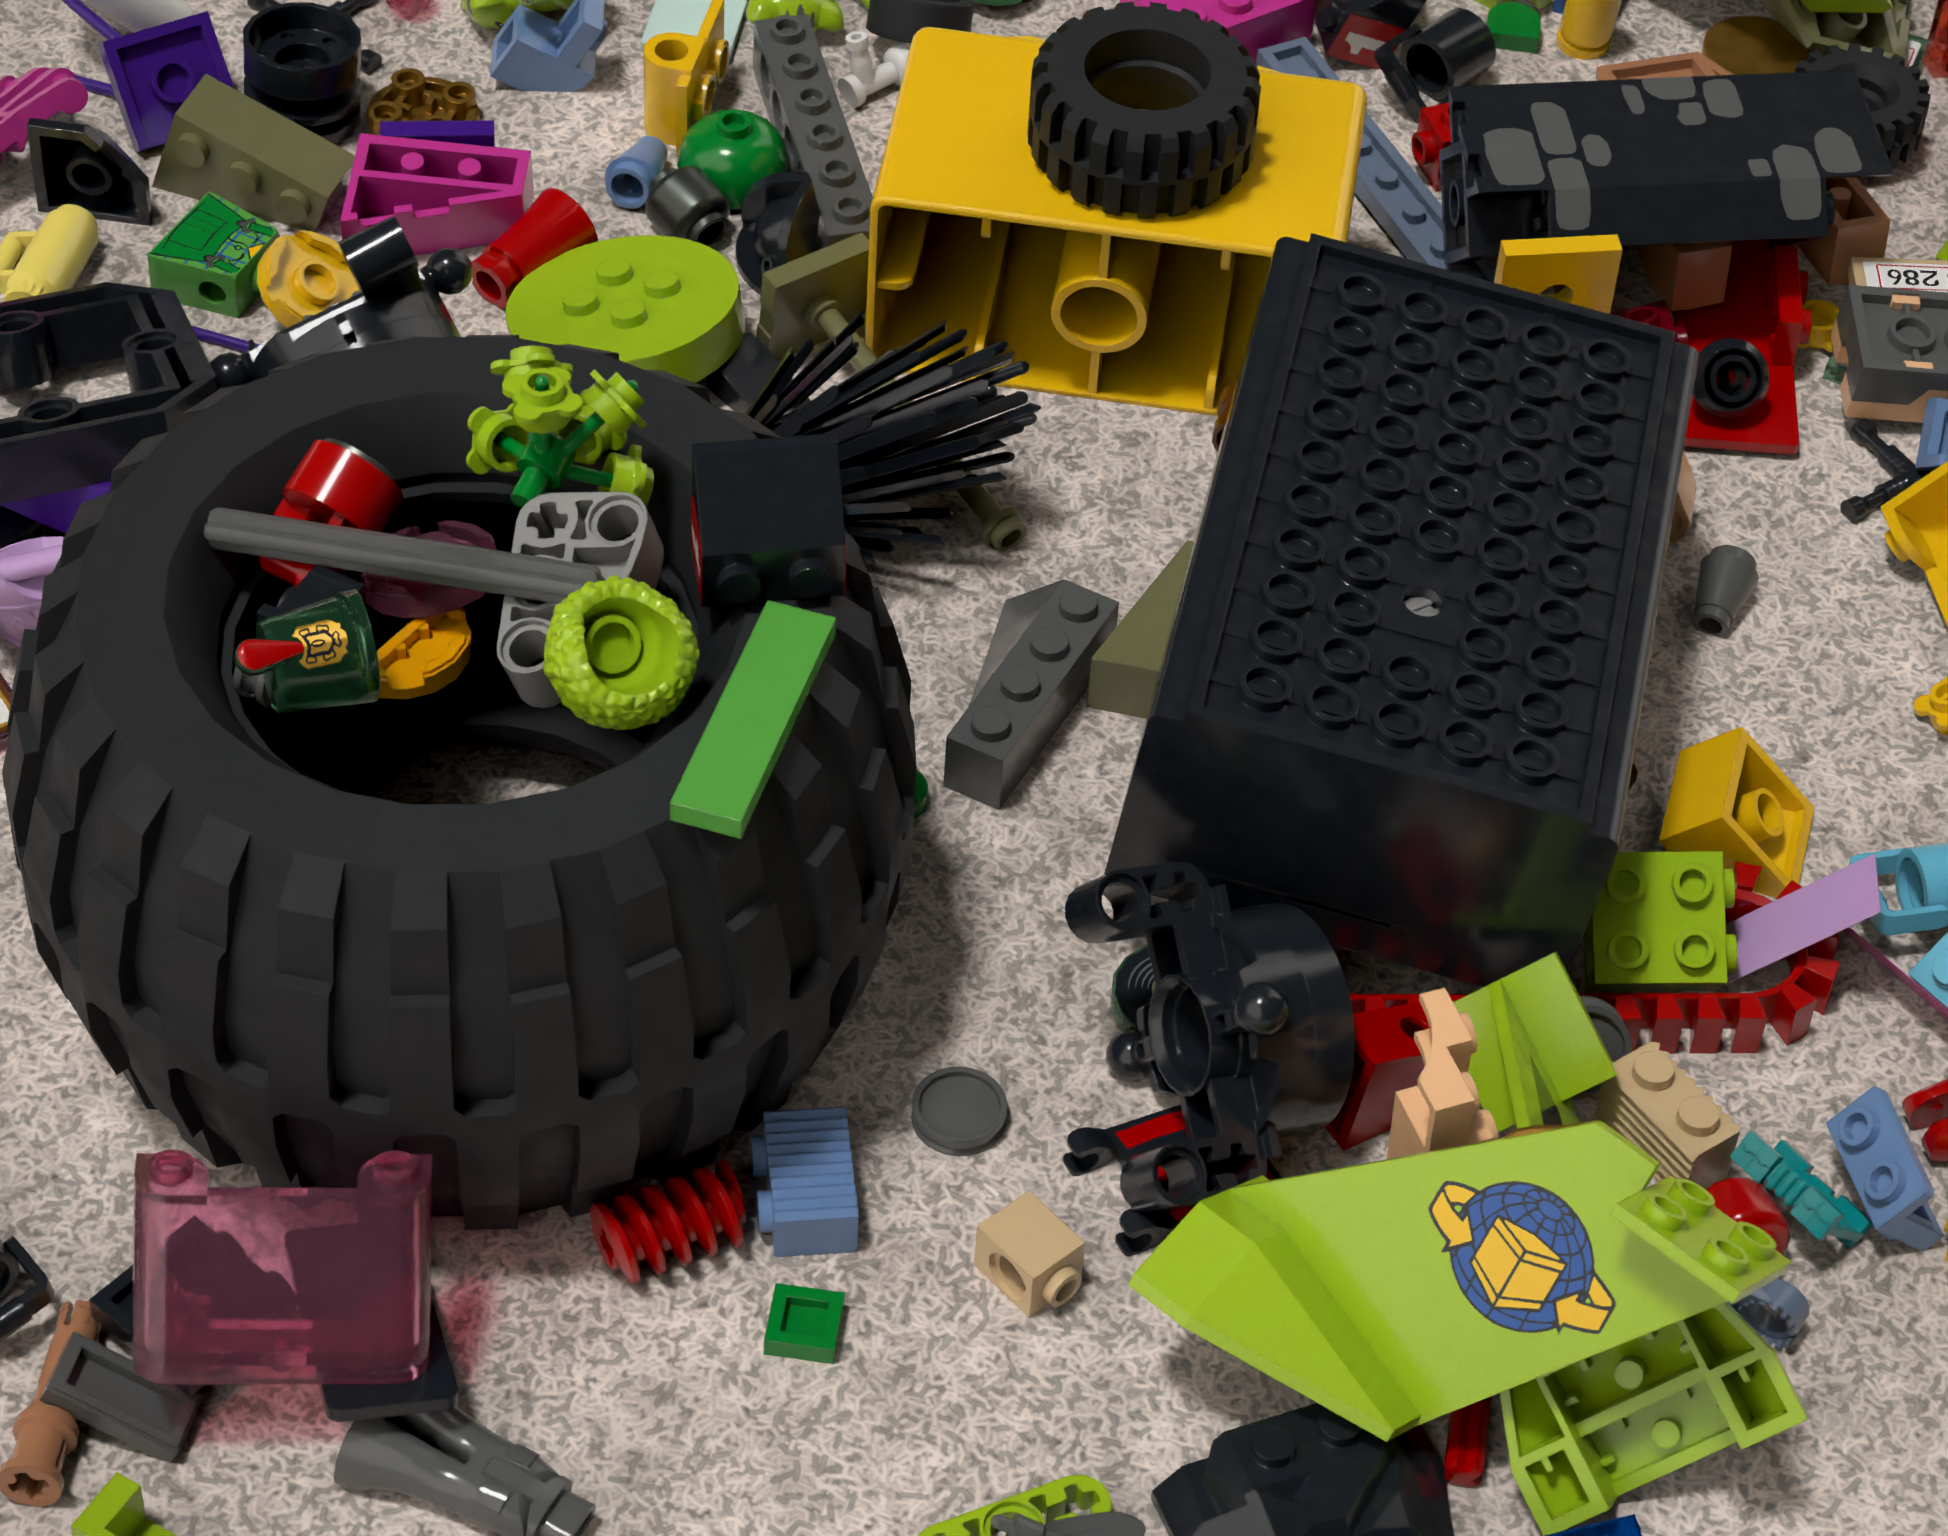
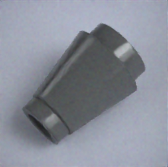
M1720 545L1713 548L1710 554L1701 560L1694 609L1695 615L1692 620V624L1697 631L1717 637L1726 635L1729 627L1758 584L1759 576L1756 571V560L1746 550L1732 545Z

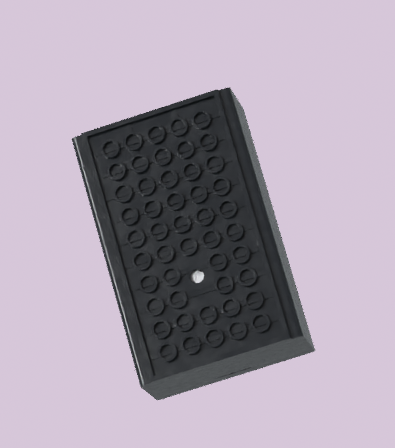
M1311 233L1309 242L1291 237L1278 239L1234 389L1104 875L1120 869L1171 862H1188L1205 875L1210 888L1226 884L1231 909L1270 903L1291 904L1308 914L1321 928L1333 946L1485 987L1556 951L1568 973L1619 850L1698 366V351L1692 346L1674 342V331L1313 233ZM1156 893L1152 894V896L1168 900L1167 896L1160 897Z

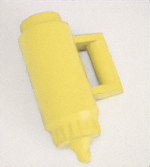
M65 204L49 212L37 231L8 232L0 244V293L4 294L3 302L72 289L99 242V228L94 216L80 206Z

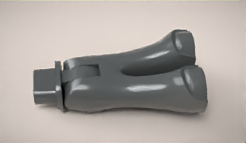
M458 1406L445 1411L354 1421L342 1442L334 1469V1482L352 1492L388 1491L412 1496L443 1507L503 1536H581L592 1520L596 1510L595 1504L572 1493L573 1481L564 1475H559L540 1457V1454L493 1433Z

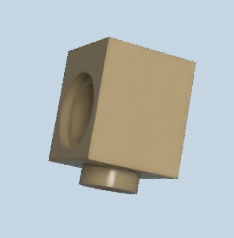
M1029 1190L977 1225L974 1266L1030 1318L1049 1304L1053 1307L1063 1305L1078 1291L1082 1283L1085 1242Z

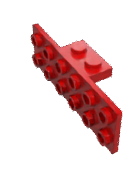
M1767 240L1731 241L1730 243L1733 246L1724 303L1703 306L1691 311H1673L1674 326L1684 324L1689 345L1694 347L1698 353L1708 344L1723 338H1737L1751 343L1762 353L1767 362L1770 376L1769 387L1765 398L1755 410L1745 416L1732 419L1719 418L1709 414L1701 408L1694 396H1692L1684 446L1794 455L1798 451L1800 442L1793 366L1798 345L1808 344L1812 324L1811 310L1802 309L1808 292V272L1799 271L1797 247L1774 245L1773 250H1767Z

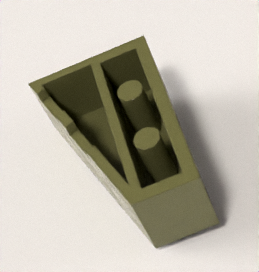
M1187 540L1092 656L1087 708L1146 719L1194 541Z

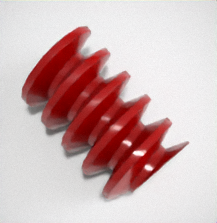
M722 1159L716 1164L714 1173L707 1167L695 1168L690 1174L689 1183L681 1176H672L664 1183L663 1192L655 1185H646L638 1192L637 1201L629 1194H620L613 1200L612 1210L603 1203H594L590 1208L593 1236L605 1263L611 1269L616 1270L620 1268L632 1285L640 1282L639 1261L646 1259L654 1272L660 1276L666 1273L665 1252L672 1250L683 1266H688L692 1263L691 1243L698 1241L709 1257L716 1256L718 1253V1233L724 1232L735 1248L742 1247L744 1243L743 1225L746 1222L743 1197L732 1169L727 1161Z

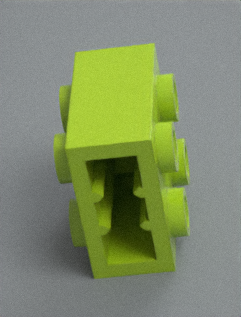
M1723 851L1617 852L1584 933L1586 992L1717 991L1728 983L1727 974H1735L1737 970L1738 951L1735 934H1726L1725 908H1733L1735 878L1732 869H1723Z

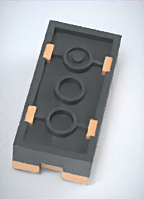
M1848 285L1830 333L1835 363H1845L1847 365V368L1844 367L1846 372L1840 386L1845 417L1923 423L1928 398L1939 397L1948 399V293Z

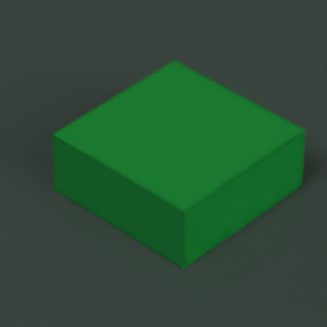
M775 1283L764 1337V1355L834 1364L845 1307V1292Z

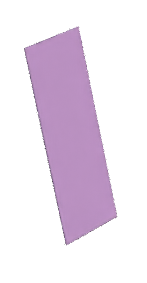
M1875 853L1727 923L1726 934H1735L1738 951L1737 970L1735 974H1727V984L1881 913Z

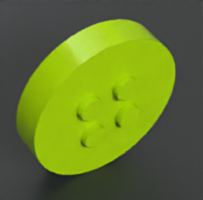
M660 235L617 237L571 249L543 264L523 278L510 295L505 312L509 335H519L520 339L553 345L572 344L619 353V360L645 370L666 371L694 383L707 377L726 363L739 347L745 332V315L737 272L729 260L718 251L704 244L688 239Z

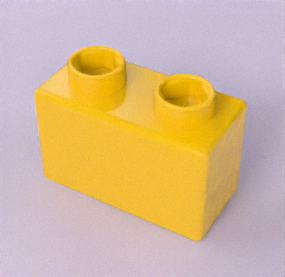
M925 27L917 31L911 42L870 206L865 344L877 358H880L889 350L900 348L939 323L947 320L946 331L928 341L926 345L916 351H921L960 329L968 331L964 340L908 370L905 374L919 370L966 346L968 348L964 357L997 342L1006 341L1009 347L996 356L1009 351H1015L1011 363L966 379L964 382L1012 363L1025 361L1029 364L1027 373L994 386L1218 416L1220 393L1227 385L1238 379L1277 240L1282 237H1291L1309 242L1311 233L1348 243L1367 108L1365 90L1359 84L1353 82L1287 74L1257 66L1260 74L1261 94L1253 158L1248 171L1241 176V181L1226 195L1220 193V198L1214 203L1202 209H1199L1196 205L1192 206L1184 215L1170 217L1168 212L1156 213L1154 219L1137 218V213L1121 212V215L1117 216L1104 213L1102 206L1092 203L1087 207L1075 201L1071 196V191L1068 189L1061 192L1046 177L1047 173H1043L1031 155L1032 148L1028 144L1027 130L1032 67L1034 59L1039 55V48L1044 43V39L1034 36L1005 37L936 27Z

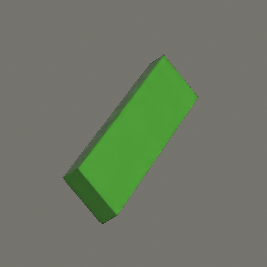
M767 600L671 799L670 820L735 838H742L836 635V617Z

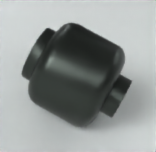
M684 166L678 169L667 168L652 180L649 188L651 192L645 203V211L649 221L662 236L688 239L706 246L713 245L722 238L728 228L729 200L702 169L697 166Z

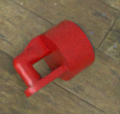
M325 438L324 440H315L282 490L284 498L274 512V516L382 532L404 496L399 481L376 460L342 441ZM259 556L260 566L265 572L294 586H297L315 566L313 564ZM323 566V567L328 568V569H330V570H332V571H339V572H343V573H345V572L347 571V570H345V569H338V568H332V567Z

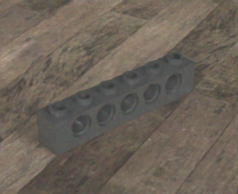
M808 14L797 16L784 15L772 19L755 20L753 72L771 124L784 139L790 166L789 171L808 172L813 181L820 212L815 251L861 232L869 240L870 206L873 196Z

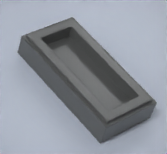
M73 1331L60 1353L39 1401L60 1407L69 1412L74 1418L161 1461L171 1463L179 1453L204 1395L196 1392L189 1397L165 1376Z

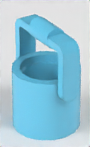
M1948 842L1853 855L1850 858L1849 865L1875 853L1877 876L1895 873L1896 895L1902 910L1890 911L1887 901L1879 889L1881 913L1870 917L1879 932L1885 935H1898L1948 927Z

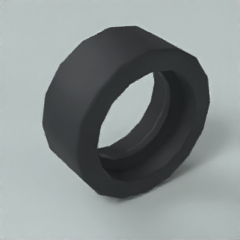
M870 0L866 29L880 37L911 44L915 33L925 27L970 32L975 5L971 0Z

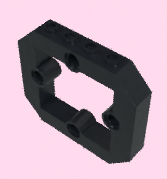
M103 282L0 302V387L6 389L30 388L49 381L57 370L124 357L131 391L128 394L79 403L76 399L69 397L43 398L24 405L18 411L17 416L0 419V504L111 482L112 470L142 439L174 430L181 425L182 413L218 391L213 369L175 291Z

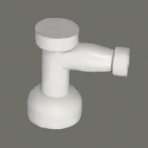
M855 31L846 36L847 49L850 51L852 74L839 79L838 89L841 97L852 108L855 109L865 104L866 96L892 83L899 87L901 86L910 46L907 43L900 42L890 47L885 52L884 63L873 68L872 58L868 50L869 41L867 33Z

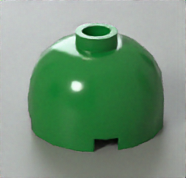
M738 109L720 110L701 117L685 134L677 159V169L684 166H697L702 169L728 198L730 210L741 209L746 191L753 183L768 175L789 172L790 167L785 142L778 130L767 119L753 112Z

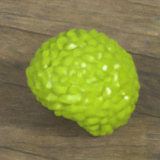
M612 575L606 581H587L581 589L570 593L567 598L554 607L553 616L546 633L543 670L545 676L549 677V681L556 690L557 695L561 698L562 704L570 708L577 718L603 729L631 730L645 724H655L676 709L692 683L700 651L690 620L685 618L671 598H666V596L661 595L655 589H651L644 582H637L630 577L621 579L617 575Z

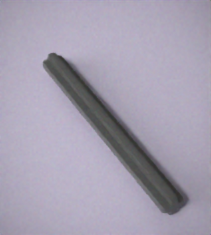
M223 507L212 509L208 516V522L204 525V537L208 539L209 545L213 549L313 565L318 564L338 569L553 603H561L570 593L581 589L587 581H605V578L601 575L600 568L595 565Z

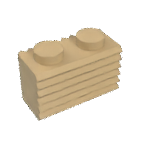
M1650 1041L1613 1062L1619 1074L1604 1081L1599 1088L1602 1092L1597 1096L1600 1100L1595 1104L1597 1109L1593 1114L1600 1121L1661 1163L1654 1175L1658 1181L1673 1176L1675 1179L1683 1178L1690 1180L1707 1189L1714 1183L1727 1179L1732 1158L1729 1156L1735 1150L1740 1133V1124L1731 1123V1115L1723 1114L1722 1106L1716 1105L1713 1102L1712 1096L1704 1095V1088L1695 1086V1079L1686 1077L1685 1069L1677 1068L1678 1061L1671 1060L1668 1057L1669 1052L1660 1051V1043Z

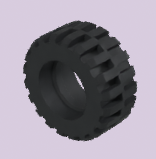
M1134 2L1117 3L1115 8L1110 10H1104L1102 6L1087 10L1082 19L1079 20L1074 16L1063 23L1056 30V33L1053 32L1041 45L1039 55L1034 59L1027 130L1028 144L1032 148L1031 155L1043 173H1047L1046 177L1061 192L1068 189L1071 191V196L1075 201L1087 207L1092 203L1102 206L1104 213L1120 216L1121 212L1137 213V218L1154 219L1156 213L1168 212L1170 217L1186 214L1190 207L1195 205L1202 209L1218 200L1220 193L1226 195L1241 181V176L1248 171L1251 164L1261 94L1260 74L1257 65L1249 56L1248 50L1236 36L1228 38L1229 33L1224 26L1213 19L1207 23L1200 19L1197 12L1185 8L1178 12L1167 9V4L1150 2V7L1134 6Z

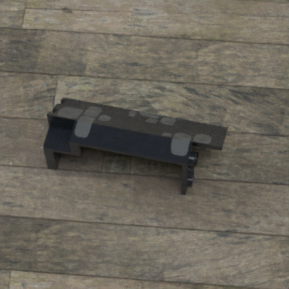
M1854 70L1449 87L1451 145L1439 150L1445 265L1469 264L1489 256H1499L1501 240L1618 234L1621 246L1767 240V250H1773L1774 245L1794 246L1829 236L1828 226H1832L1835 219V200L1832 192L1826 189V179L1894 175V171Z

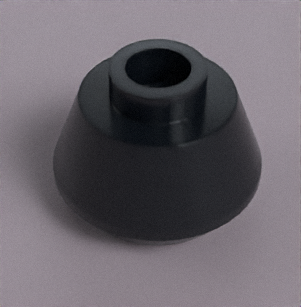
M1723 338L1705 346L1699 352L1693 396L1697 403L1709 414L1726 419L1739 418L1755 410L1765 398L1769 387V368L1764 356L1754 345L1737 338Z

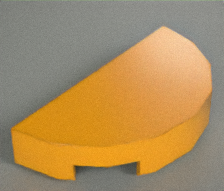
M461 606L457 609L432 616L415 617L353 671L354 689L378 698L411 699L435 693L455 681L469 663L472 644L471 630L466 621L464 607Z

